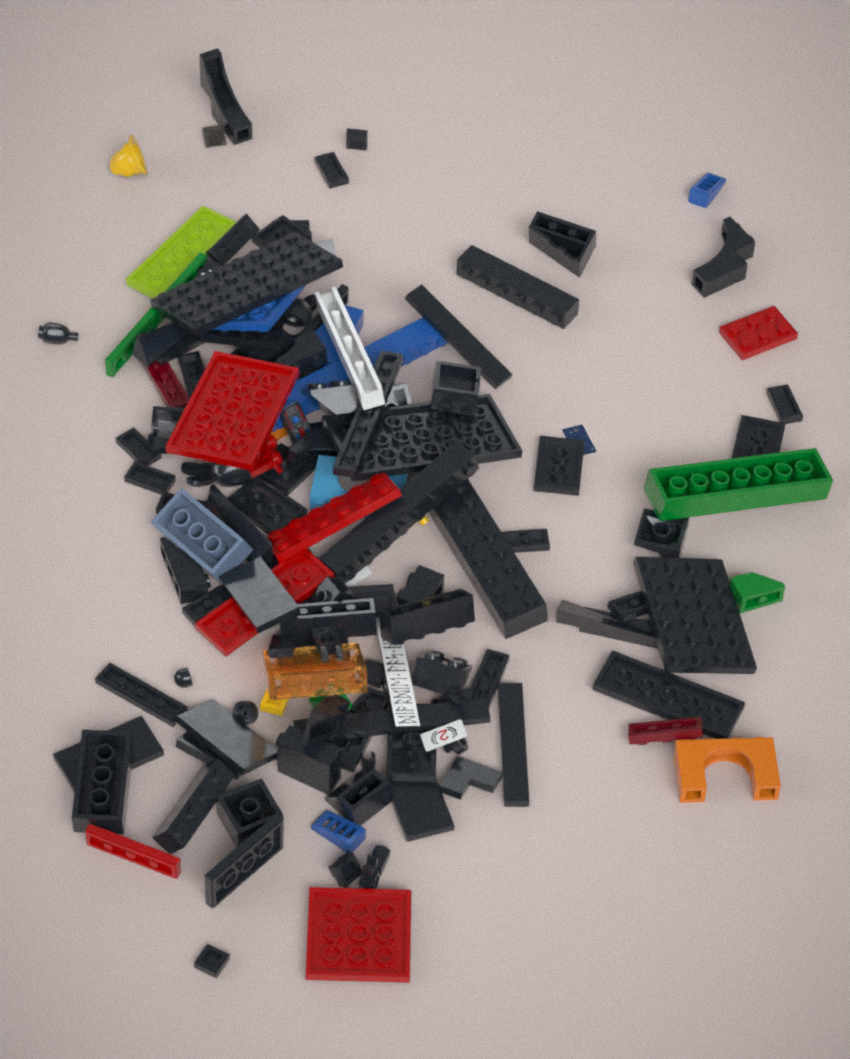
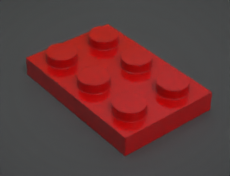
M775 305L719 328L720 335L742 361L794 341L798 337V332Z

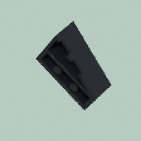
M537 211L529 225V243L580 278L596 247V230Z

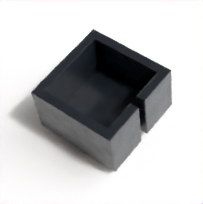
M437 361L430 409L475 416L479 397L481 367Z

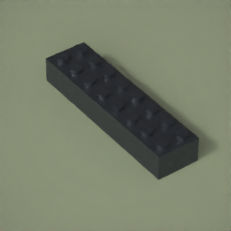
M466 479L456 491L451 492L438 506L428 513L504 638L508 639L548 621L547 605L469 479Z

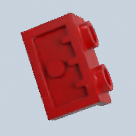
M270 434L253 471H250L253 478L272 468L278 474L283 472L281 466L283 459L276 450L278 443L273 434Z

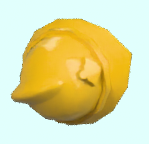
M131 134L128 142L124 143V146L112 156L110 161L112 173L124 177H131L141 173L148 174L142 151L134 135Z

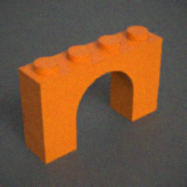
M773 737L683 739L675 741L673 756L680 803L705 802L707 785L704 770L709 765L720 761L736 763L746 770L751 781L753 800H778L781 783Z

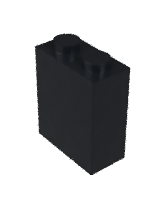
M289 725L284 733L281 732L276 740L278 772L329 795L341 779L342 749L324 740H319L305 746L302 744L305 732Z

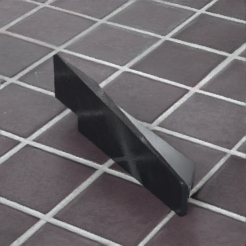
M212 484L205 508L244 539L253 549L246 558L247 562L261 557L266 564L272 562L273 545L271 541Z
M561 600L557 608L556 622L579 627V632L658 649L650 621L633 618L619 622L611 612L581 607L566 600Z

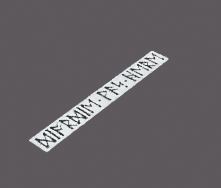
M376 617L395 726H420L404 644L392 645L382 639L379 617Z

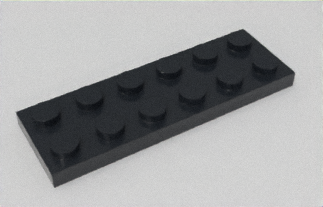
M613 650L593 684V690L667 720L702 717L703 734L715 739H729L746 703L680 676L666 673L662 669Z

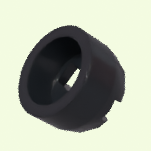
M188 667L176 672L174 680L177 686L181 688L193 686Z

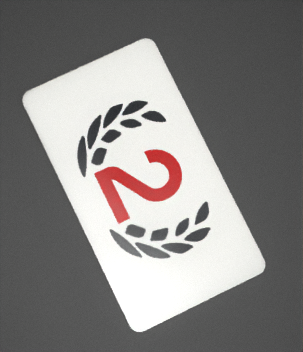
M459 719L422 733L420 736L425 750L428 752L465 738L467 733L462 720Z

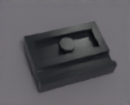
M393 584L348 587L354 594L351 600L374 598L376 617H379L380 610L396 606Z

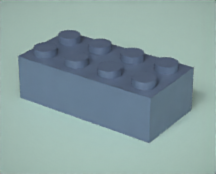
M183 488L173 496L151 521L166 538L201 565L219 583V576L238 568L253 551L244 539Z

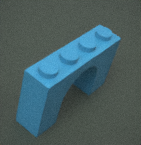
M318 455L310 492V511L314 508L322 507L329 503L332 498L342 496L348 492L340 486V476L333 475V466L337 457ZM409 474L388 476L399 489L408 483Z

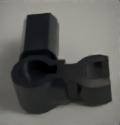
M382 845L375 846L372 854L367 856L366 865L362 867L359 887L365 889L377 888L380 876L390 858V849Z

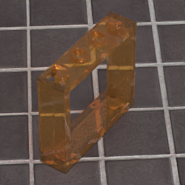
M341 644L343 660L337 661L334 653L328 655L327 662L320 660V653H317L315 646L295 648L293 657L275 658V663H270L268 650H262L264 676L269 699L279 700L368 692L367 668L359 644ZM347 650H355V655L348 657ZM281 679V685L276 686L275 680Z

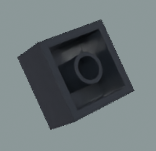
M262 778L216 796L217 815L236 848L276 813L283 818V813Z

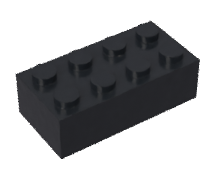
M82 729L72 810L74 832L85 833L90 823L116 834H124L134 747L132 732Z

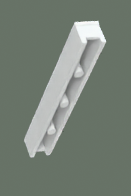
M331 287L332 292L320 295L319 291L314 292L317 309L351 384L355 385L356 395L363 410L384 405L382 385L336 287Z

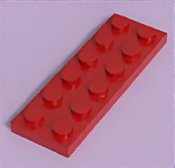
M385 473L376 474L364 484L352 487L346 494L332 498L326 505L312 509L308 515L292 520L288 526L272 531L267 538L273 545L274 557L279 563L293 557L401 497L402 494L399 488Z
M307 549L271 569L297 604L312 596L326 577L335 578L334 573ZM232 598L195 623V629L225 657L258 634Z

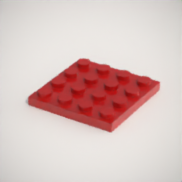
M309 887L305 980L410 983L412 890Z

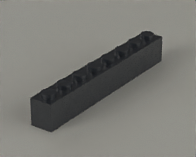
M458 441L454 442L399 489L402 494L401 497L372 512L320 557V561L334 573L336 579H340L344 583L352 580L365 566L370 565L380 553L387 550L400 536L405 535L409 528L416 522L421 521L430 510L438 506L451 492L456 491L466 479L472 477L479 469L476 456Z

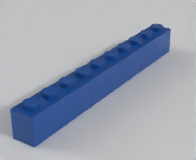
M421 318L365 346L364 349L373 368L381 351L403 354L402 367L439 347L445 346L448 342L424 318ZM339 359L296 381L284 407L299 401L305 416L320 410L317 405L302 394L301 389H308L307 384L326 383V386H330V381L348 380V384H351L341 360ZM280 417L278 418L272 432L276 431L279 428H284V425Z

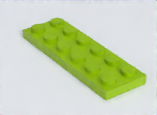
M205 206L200 207L126 278V285L151 298L157 297L158 294L165 292L200 252L206 254V251L236 222Z

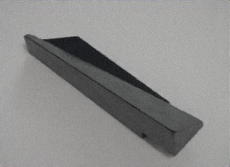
M172 322L138 335L132 355L147 368L155 362L162 366L205 342H200L199 336L195 337Z

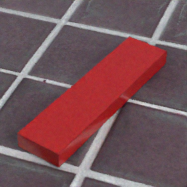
M90 823L85 830L88 846L174 879H178L181 874L179 857Z

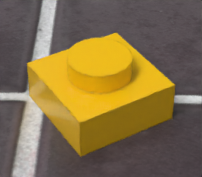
M268 686L260 703V711L283 717L291 699V692Z

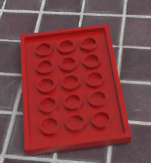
M214 351L165 446L166 453L253 471L300 375L299 368Z

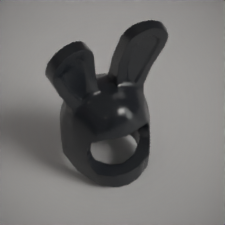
M315 294L308 295L304 299L295 298L275 324L283 329L284 324L293 327L305 326L306 328L312 321L313 310L317 308ZM300 332L299 334H296V335H291V336H292L293 338H298V336H299L302 332Z
M184 462L181 464V471L186 475L192 476L187 477V484L194 487L208 486L213 483H217L222 487H236L247 483L251 478L249 470L218 463Z

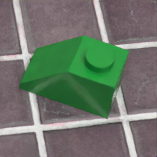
M754 572L739 574L731 578L729 586L740 613L783 601L785 591L784 583Z

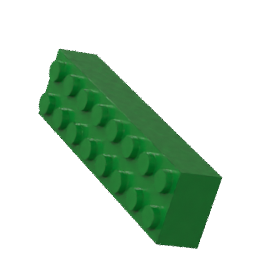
M811 448L652 468L648 471L644 490L659 521L824 500L828 497L833 478L817 449Z

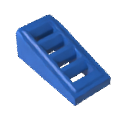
M707 172L690 188L688 201L697 206L707 208L726 183V179Z
M328 810L311 826L313 831L345 852L353 853L366 839L365 828ZM327 819L331 821L326 827L322 826ZM334 825H337L333 831L330 830Z

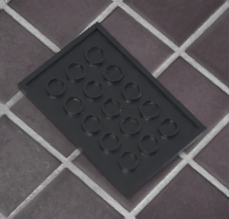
M635 557L633 565L666 673H755L757 670L755 659L735 597L729 587L730 582L722 559Z

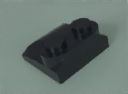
M644 508L634 545L657 552L660 557L680 558L687 535L689 517L659 521L654 510Z

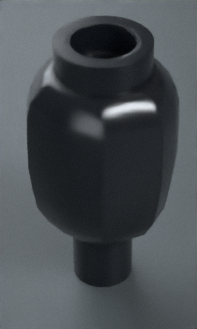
M47 322L44 326L39 325L38 338L49 344H65L69 340L78 341L79 333L70 332L69 328L63 324Z

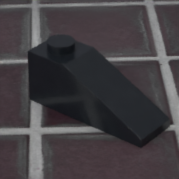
M161 537V555L180 603L193 602L207 594L211 583L208 574L203 573L201 565L168 539Z

